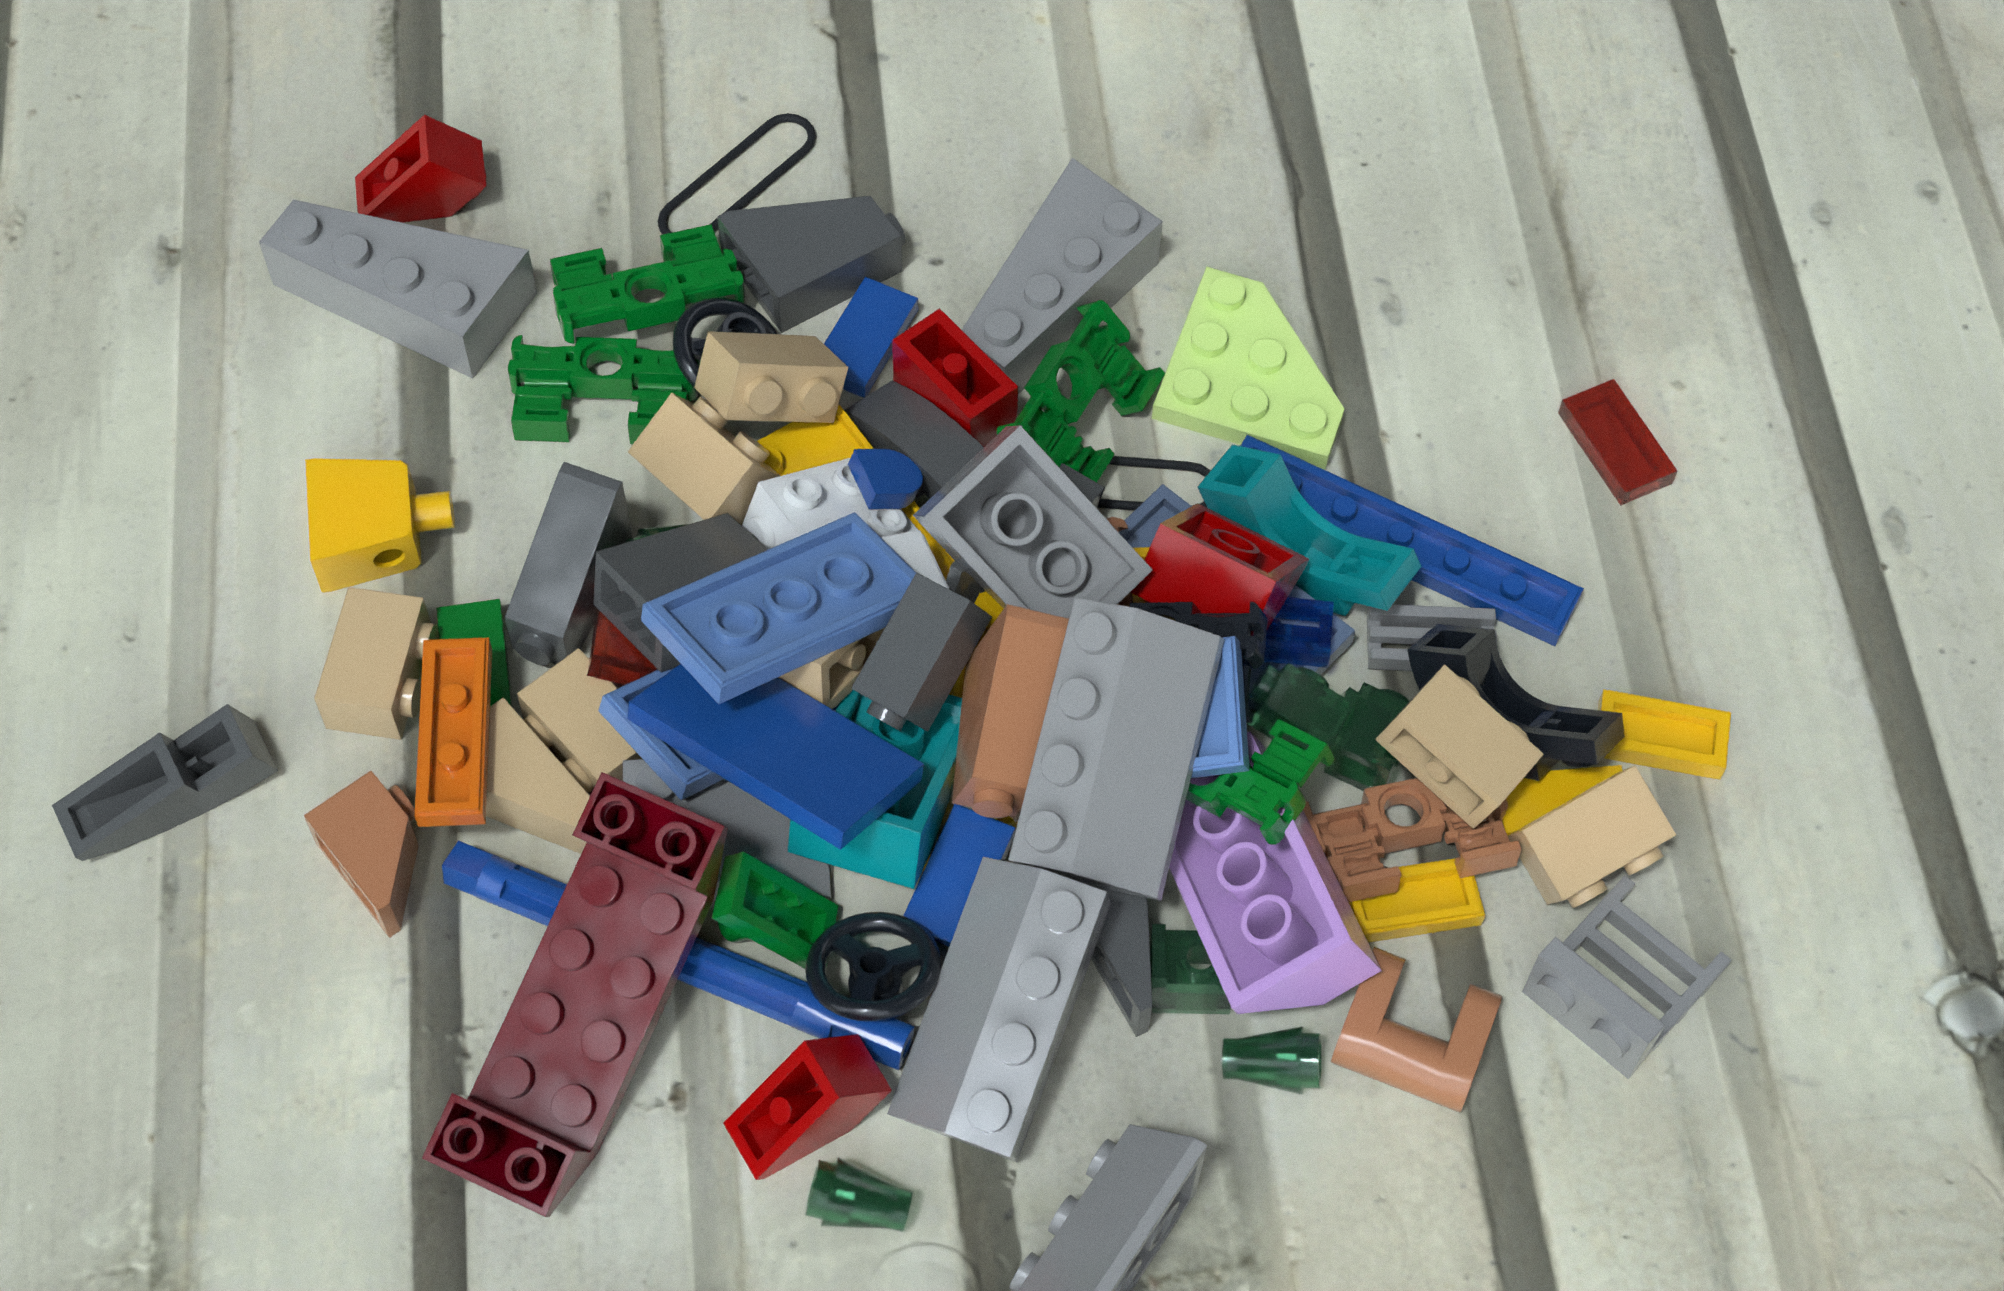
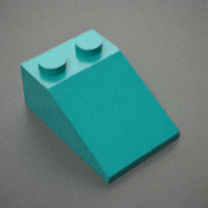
M852 690L839 703L836 712L924 763L921 782L841 850L790 819L787 852L914 889L935 844L953 791L962 698L948 695L928 732L909 721H906L900 732L866 713L872 701Z

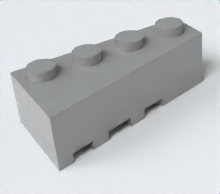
M1072 158L961 330L1018 386V394L1021 393L1050 347L1066 342L1071 337L1083 318L1082 314L1077 310L1078 306L1104 300L1112 308L1158 265L1163 221Z
M294 199L259 241L273 285L470 378H474L537 294L530 254L527 249Z

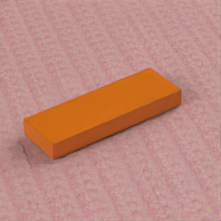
M489 637L423 640L415 819L418 827L486 824L492 646Z

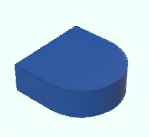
M854 449L848 463L868 509H901L909 506L914 501L923 481L921 470L909 457L890 449Z

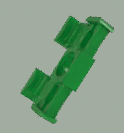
M710 224L660 235L661 255L664 262L614 272L613 278L611 274L606 275L605 265L607 264L602 248L551 258L550 265L555 286L553 288L555 312L564 340L567 343L574 344L573 329L624 319L628 332L678 321L681 314L686 310L685 305L696 303L703 299L734 294L737 301L745 303L744 279L741 271H737V260L733 251L723 249L722 254ZM645 289H656L665 294L663 298L653 303L640 302L634 298L638 292Z
M1104 300L1094 301L1077 307V310L1083 316L1082 320L1068 341L1050 347L1024 386V389L1031 397L1014 423L998 426L997 428L998 435L1006 426L1021 425L1058 467L1063 463L1096 483L1115 453L1110 448L1095 451L1091 446L1083 447L1081 444L1083 438L1081 436L1075 437L1078 430L1073 425L1068 426V424L1079 420L1097 390L1106 388L1115 399L1112 406L1121 416L1142 411L1165 375L1161 367L1146 371L1125 345H1118L1130 340V332ZM1102 321L1107 323V325L1099 327ZM1059 368L1065 370L1071 379L1072 392L1069 399L1063 396L1058 389L1057 373Z
M522 335L516 336L512 341V359L509 360L508 374L511 392L515 394L511 424L514 440L569 442L568 410L563 409L564 399L571 400L572 391L573 398L631 399L632 402H638L637 412H629L627 425L630 444H634L671 393L687 400L688 395V401H693L698 396V391L686 380L680 371L673 350L664 351L638 348L637 339L576 337L575 346L560 347L526 345L523 342ZM695 359L698 366H700V359ZM601 361H612L621 366L615 373L604 376L596 375L590 371L594 364ZM682 388H686L687 392H683Z
M1280 719L1276 721L1269 731V735L1273 740L1264 753L1261 755L1254 752L1251 760L1254 765L1252 768L1249 763L1250 771L1222 774L1214 782L1207 785L1198 786L1190 782L1186 800L1219 818L1228 807L1261 825L1259 830L1270 845H1275L1285 836L1284 832L1291 821H1295L1304 809L1306 800L1299 787L1302 788L1319 762L1330 767L1335 759L1327 743ZM1280 807L1285 809L1282 816L1277 813Z

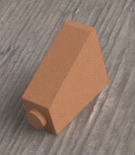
M1007 604L972 652L965 666L952 794L953 804L972 807L975 813L989 818L1015 817L1020 812L1069 621L1068 618Z

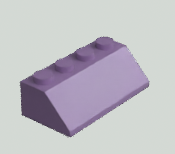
M1249 731L1247 733L1249 763L1253 768L1252 755L1254 752L1262 755L1266 748ZM1219 775L1191 778L1190 782L1198 786L1207 785L1214 782ZM1185 800L1169 868L1231 1008L1237 1014L1324 1005L1382 971L1303 810L1295 821H1291L1284 832L1285 836L1275 845H1270L1259 830L1261 825L1227 807L1219 818L1194 803ZM1280 807L1277 813L1282 816L1285 809Z

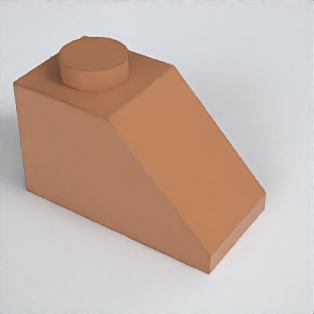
M369 771L306 813L304 818L316 845L390 938L401 931L419 847L411 825V821L415 819V809L404 792L396 784L386 789L375 774Z

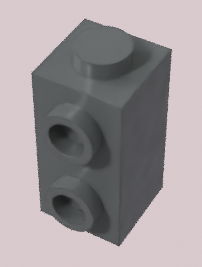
M916 572L851 688L872 701L866 713L900 732L906 721L928 732L992 616L969 599Z

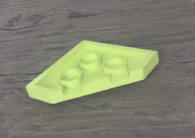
M1206 266L1154 401L1152 419L1239 445L1249 435L1325 470L1342 423L1345 408L1264 283Z

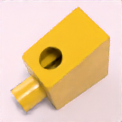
M305 459L310 561L322 593L332 592L416 569L422 562L419 532L455 528L451 492L443 491L416 495L409 465L401 460Z

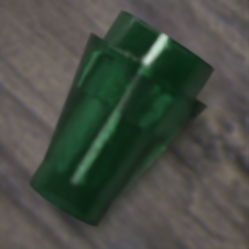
M1304 1026L1242 1038L1223 1039V1079L1241 1080L1303 1095L1304 1088L1320 1089L1322 1072L1321 1033H1304Z
M837 1157L835 1164L818 1160L806 1204L805 1215L821 1219L820 1227L879 1228L903 1232L913 1191L893 1185Z

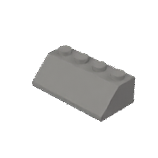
M1074 598L1009 861L1042 868L1092 887L1161 901L1224 644V639L1221 636L1138 608Z
M988 857L982 858L942 965L939 979L933 989L889 1107L888 1115L1016 1163L1018 1162L1111 906L1106 891L1042 868Z
M1129 1124L1117 1144L1110 1139H1106L1096 1152L1086 1172V1175L1093 1180L1079 1200L1072 1195H1069L1064 1200L1048 1228V1232L1055 1235L1041 1257L1031 1252L1025 1258L1015 1273L1009 1289L1012 1291H1133L1196 1194L1207 1145L1195 1137Z

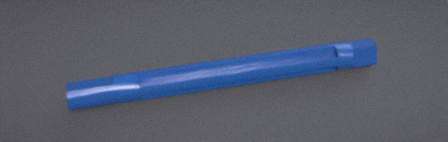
M459 840L442 864L444 884L545 926H548L567 884ZM696 938L677 979L819 1039L858 1034L874 1061L896 1070L902 1067L912 1046L915 1026L895 1018L865 1022L839 1016L826 1009L817 1001L807 982L699 938Z

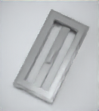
M1393 604L1386 611L1368 607V669L1412 671L1407 649L1381 648V643L1414 644L1436 624L1494 629L1496 621L1495 609Z

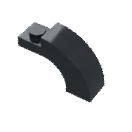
M1436 624L1407 649L1410 666L1419 690L1446 665L1457 676L1468 680L1474 685L1480 697L1503 718L1516 724L1526 733L1529 741L1544 755L1524 778L1539 781L1559 760H1562L1563 764L1570 767L1597 765L1625 737L1622 713L1553 705L1539 700L1526 692L1511 677L1500 658L1495 629Z

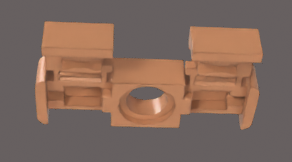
M1418 778L1366 788L1363 792L1362 802L1359 805L1313 814L1309 802L1306 801L1303 809L1348 902L1397 892L1401 878L1399 867L1384 868L1379 858H1384L1386 853L1441 842L1443 832H1445L1444 839L1446 844L1455 843L1460 857L1455 858L1454 862L1460 878L1517 866L1522 849L1519 841L1510 842L1502 824V818L1505 816L1508 807L1506 799L1473 829ZM1393 805H1407L1417 811L1420 821L1412 826H1399L1387 818L1385 810Z

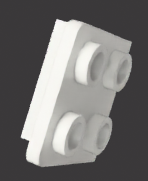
M850 458L758 482L742 527L750 534H753L767 550L854 512L880 537L918 530L901 509H868L849 469L848 463Z

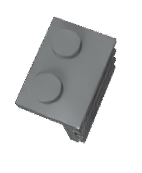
M1625 875L1564 942L1555 937L1542 950L1535 961L1522 992L1629 1079L1645 1058L1659 1046L1669 1031L1684 1018L1694 1003L1708 991L1712 983L1727 968L1732 959L1721 951L1704 969L1621 902L1636 884ZM1606 920L1689 986V988L1680 996L1601 933L1597 927ZM1580 946L1583 947L1664 1013L1663 1017L1658 1020L1581 958L1575 951Z

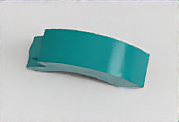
M1232 444L1197 487L1208 509L1309 558L1305 570L1295 585L1331 612L1345 616L1355 603L1388 611L1421 568L1413 548L1360 537L1340 529L1323 518L1306 502L1297 490L1281 454Z

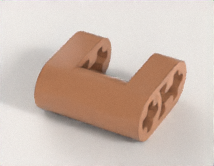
M1374 947L1372 952L1382 971L1359 984L1333 1052L1331 1063L1460 1113L1482 1057L1502 1000V995L1470 983L1449 1042L1385 1018L1406 959Z

